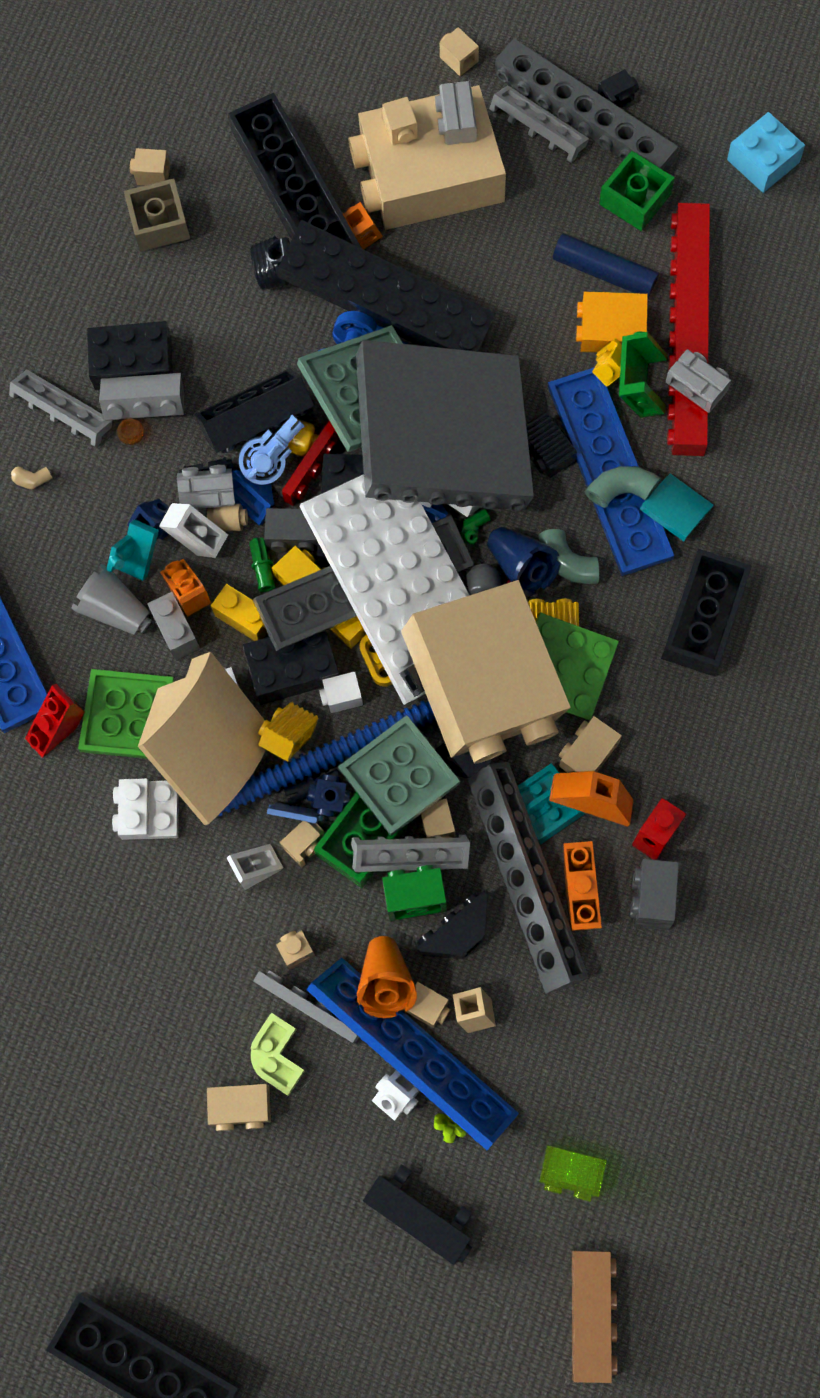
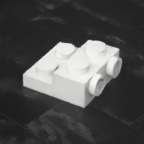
M119 779V787H114L113 801L114 804H118V814H114L112 819L113 831H118V836L122 840L178 838L179 795L167 781Z

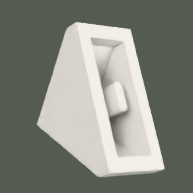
M271 844L227 857L244 890L283 869Z

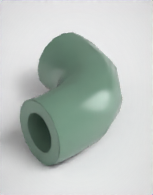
M618 466L599 475L584 492L592 502L606 508L613 498L623 493H631L646 500L656 489L661 478L638 466Z
M549 529L538 535L539 542L551 546L559 553L557 561L560 563V568L557 575L575 583L598 584L599 563L596 556L586 557L574 553L568 547L566 534L563 530Z

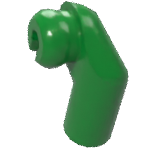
M485 509L463 521L460 535L464 544H475L479 537V527L491 520Z

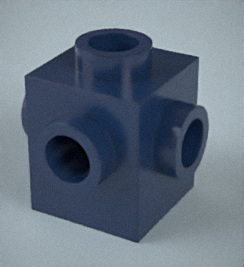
M160 499L143 502L137 506L127 525L129 526L130 522L135 519L158 529L157 539H164L169 534L160 528L159 525L169 507Z
M323 774L322 779H315L314 784L309 785L307 801H311L310 807L318 808L317 814L334 817L335 811L342 812V808L348 804L350 790H345L346 783H340V777ZM328 790H332L335 793V798L332 801L325 799V792Z

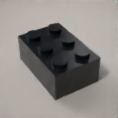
M166 321L87 328L89 378L95 390H100L101 379L173 374L171 334Z
M326 630L278 651L275 650L270 637L243 644L260 705L323 688V679L339 676Z

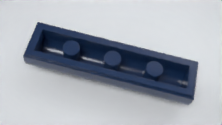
M565 233L560 236L553 254V260L630 292L648 294V298L660 274L657 271Z

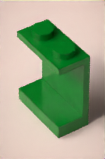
M642 331L622 336L619 396L640 418L665 414L666 404L647 385L649 363L668 360V355L648 332Z

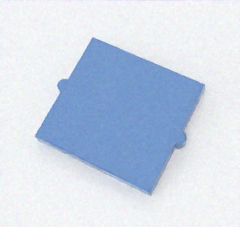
M279 802L269 804L267 814L311 823L323 820V815L317 814V810L294 805L290 806L289 804Z

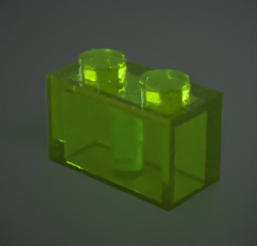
M547 1145L538 1183L545 1184L543 1189L545 1191L561 1194L562 1189L574 1192L573 1198L591 1202L592 1196L599 1197L607 1160Z

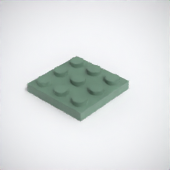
M407 715L338 766L340 772L390 836L394 835L460 784L459 779Z

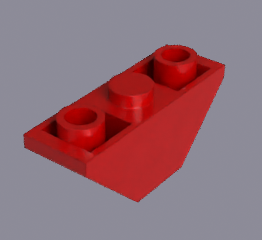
M53 684L25 739L43 758L76 730L85 711L68 692L59 685Z

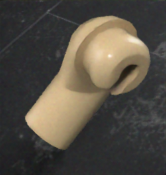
M15 467L11 472L12 481L16 485L27 489H34L53 479L47 467L35 473L22 467Z

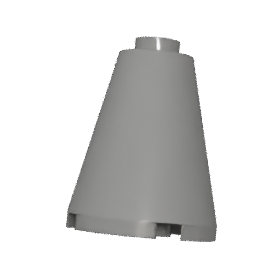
M101 564L99 566L102 570L101 573L98 574L95 571L92 573L77 595V598L81 600L79 605L77 606L73 603L71 609L130 634L136 635L138 632L143 634L152 621L148 618L150 612L113 572L106 570V565Z

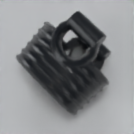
M274 236L251 245L250 253L253 270L260 289L265 290L274 289L275 287L279 288V286L283 287L284 285L288 286L289 282L278 278L277 274L279 265L290 244L289 238L283 237L278 239Z

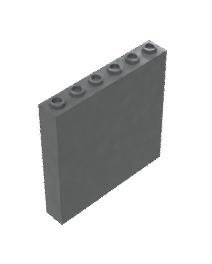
M362 340L356 354L365 498H375L379 501L388 499L402 500L406 503L428 502L432 505L453 504L458 507L479 506L485 509L504 508L511 511L525 510L533 499L534 493L519 356Z

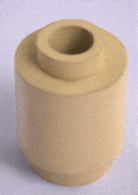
M241 504L207 509V518L224 532L242 531L244 525L248 524L247 509H243Z

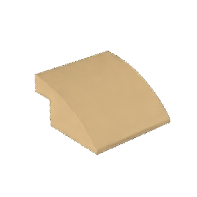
M208 652L191 660L186 678L157 689L138 747L201 822L207 825L234 799L262 759L265 749L258 745L261 738L258 733L265 720L212 652Z

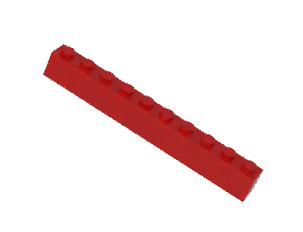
M678 203L676 213L671 214L670 228L675 229V236H671L670 252L675 253V260L670 262V276H674V283H670L669 299L674 300V307H670L669 323H674V331L669 332V347H673V355H669L668 371L687 349L692 353L698 352L702 354L708 363L710 204ZM668 384V396H672V404H668L667 420H672V429H668L667 445H672V455L704 456L707 448L708 412Z

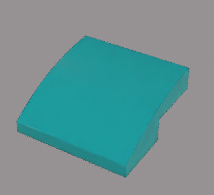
M670 473L645 500L640 510L684 542L714 505Z
M552 763L518 785L540 845L586 814L585 812L549 801L553 776L559 773Z

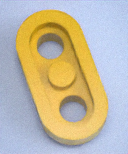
M366 634L360 641V652L369 673L377 685L390 686L392 682L389 676L382 677L380 675V672L385 670L377 653L369 651L372 644Z

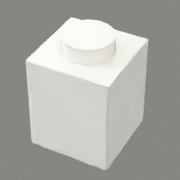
M355 672L322 680L324 689L319 690L323 706L329 705L331 713L363 705Z

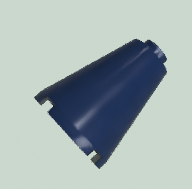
M506 527L497 528L489 535L487 542L489 550L510 582L519 580L525 596H533L536 594L535 590L540 587L545 589L553 582L560 568V563L557 561L559 553L554 548Z

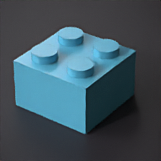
M767 112L731 142L727 160L764 193L800 163L805 144L772 114Z

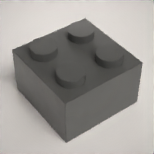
M643 859L640 866L635 867V872L632 874L631 889L636 890V896H633V901L630 902L629 918L634 919V927L670 929L675 921L679 862Z

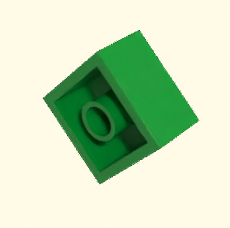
M631 151L601 187L599 205L642 231L670 197L675 177L634 151Z
M425 865L416 868L417 872L405 874V870H395L388 872V877H382L390 921L447 912L440 868L434 869V865Z

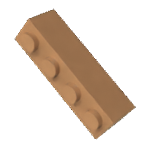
M572 1251V1380L574 1382L612 1383V1375H617V1356H613L611 1351V1342H617V1324L611 1323V1310L617 1309L616 1290H611V1277L616 1278V1258H611V1252Z

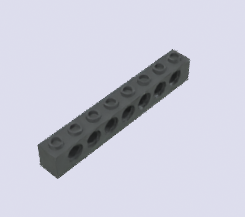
M515 38L495 59V75L499 80L509 83L520 94L530 97L545 110L548 109L557 115L560 120L569 123L578 129L580 133L596 141L601 148L617 155L621 161L631 151H634L665 172L676 161L678 151L676 144Z
M509 762L489 764L468 778L471 792L476 801L481 820L487 831L491 847L495 853L500 872L503 875L545 993L564 990L589 977Z

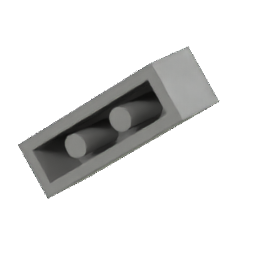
M181 373L101 379L99 402L104 420L184 415V388Z

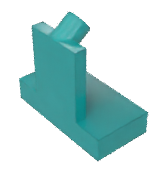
M135 519L130 522L127 535L111 547L106 570L112 572L117 569L142 581L147 578L159 530Z

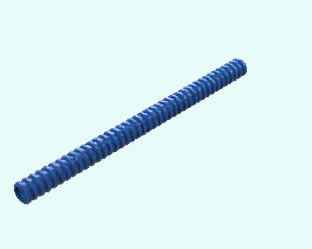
M422 700L420 705L413 704L411 709L406 707L404 712L397 711L395 716L390 714L388 719L384 720V718H381L379 723L374 721L372 726L368 727V725H365L363 730L358 728L356 733L352 734L349 732L345 738L342 735L340 740L336 741L333 739L331 744L324 743L322 748L317 746L315 751L308 750L306 755L301 753L299 758L292 757V761H283L281 766L276 764L272 770L269 767L267 772L263 773L260 771L256 777L251 775V779L246 782L234 799L224 808L219 817L223 816L225 811L230 813L234 807L236 810L239 809L241 804L246 806L250 800L252 803L255 802L257 797L260 799L264 798L263 795L266 793L271 795L273 790L278 792L282 786L287 788L291 782L294 785L298 779L303 781L307 775L310 777L314 772L319 774L323 768L328 770L330 765L335 767L339 761L341 763L345 762L344 759L353 756L406 715L416 727L420 726L423 728L425 723L432 724L436 718L429 701L424 702Z

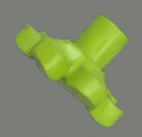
M442 1113L435 1115L434 1128L443 1131V1140L446 1143H454L456 1135L458 1137L466 1136V1131L452 1121L448 1115Z

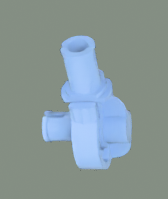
M292 414L273 435L268 429L262 437H255L247 441L239 454V466L242 474L255 484L264 485L277 480L284 471L285 459L292 452L287 447L288 443L305 427L304 424L298 421ZM251 447L247 454V456L250 457L252 452L254 451L251 457V466L249 458H246L248 467L245 468L243 464V457L247 449ZM275 469L277 470L275 474L268 478H256V475L264 477V473L268 472L270 475Z

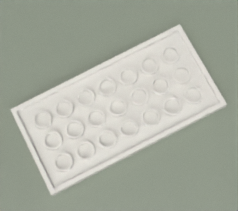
M363 474L301 503L299 507L403 705L426 693L424 691L414 697L399 674L414 664L401 630L413 613L470 595L421 502L406 503L402 500L388 499L379 501L375 498H365Z

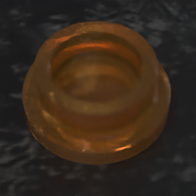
M125 419L119 424L117 435L122 443L134 445L142 440L144 428L138 420Z

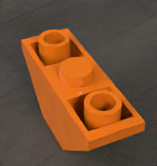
M184 559L169 563L160 572L187 617L211 604L206 589Z
M595 771L556 773L553 776L549 801L627 827L631 822L634 799L619 779Z
M593 841L564 843L565 887L572 931L601 929Z

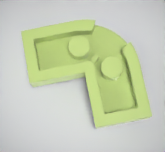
M271 1013L252 1042L250 1048L251 1062L255 1072L263 1080L289 1096L305 1070L281 1055L297 1029Z

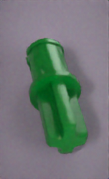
M253 538L249 542L253 559L251 567L256 573L258 590L260 592H269L276 588L271 570L273 562L269 560L264 538Z

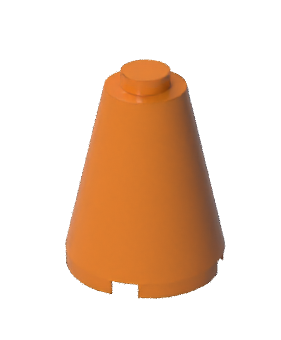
M379 936L372 939L368 944L357 990V1001L359 1005L361 1004L364 1007V1011L371 1016L392 1018L397 1016L396 1012L404 1008L405 1012H407L414 1006L417 999V991L396 941L388 936Z

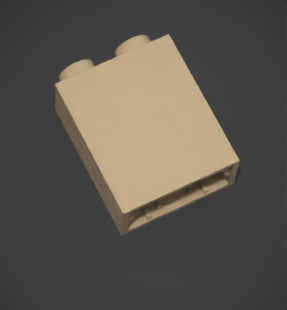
M479 85L471 87L477 126V140L471 143L445 144L444 135H439L438 119L442 118L441 112H436L435 96L409 101L417 121L418 138L412 139L408 143L392 144L383 120L382 108L358 113L360 135L348 138L351 157L355 169L368 166L371 179L360 182L364 205L367 213L380 210L385 230L505 202L506 173Z
M519 580L412 614L401 632L451 758L470 752L474 764L505 753L507 750L503 742L504 739L522 734L528 746L549 739L559 733L555 721L571 707Z

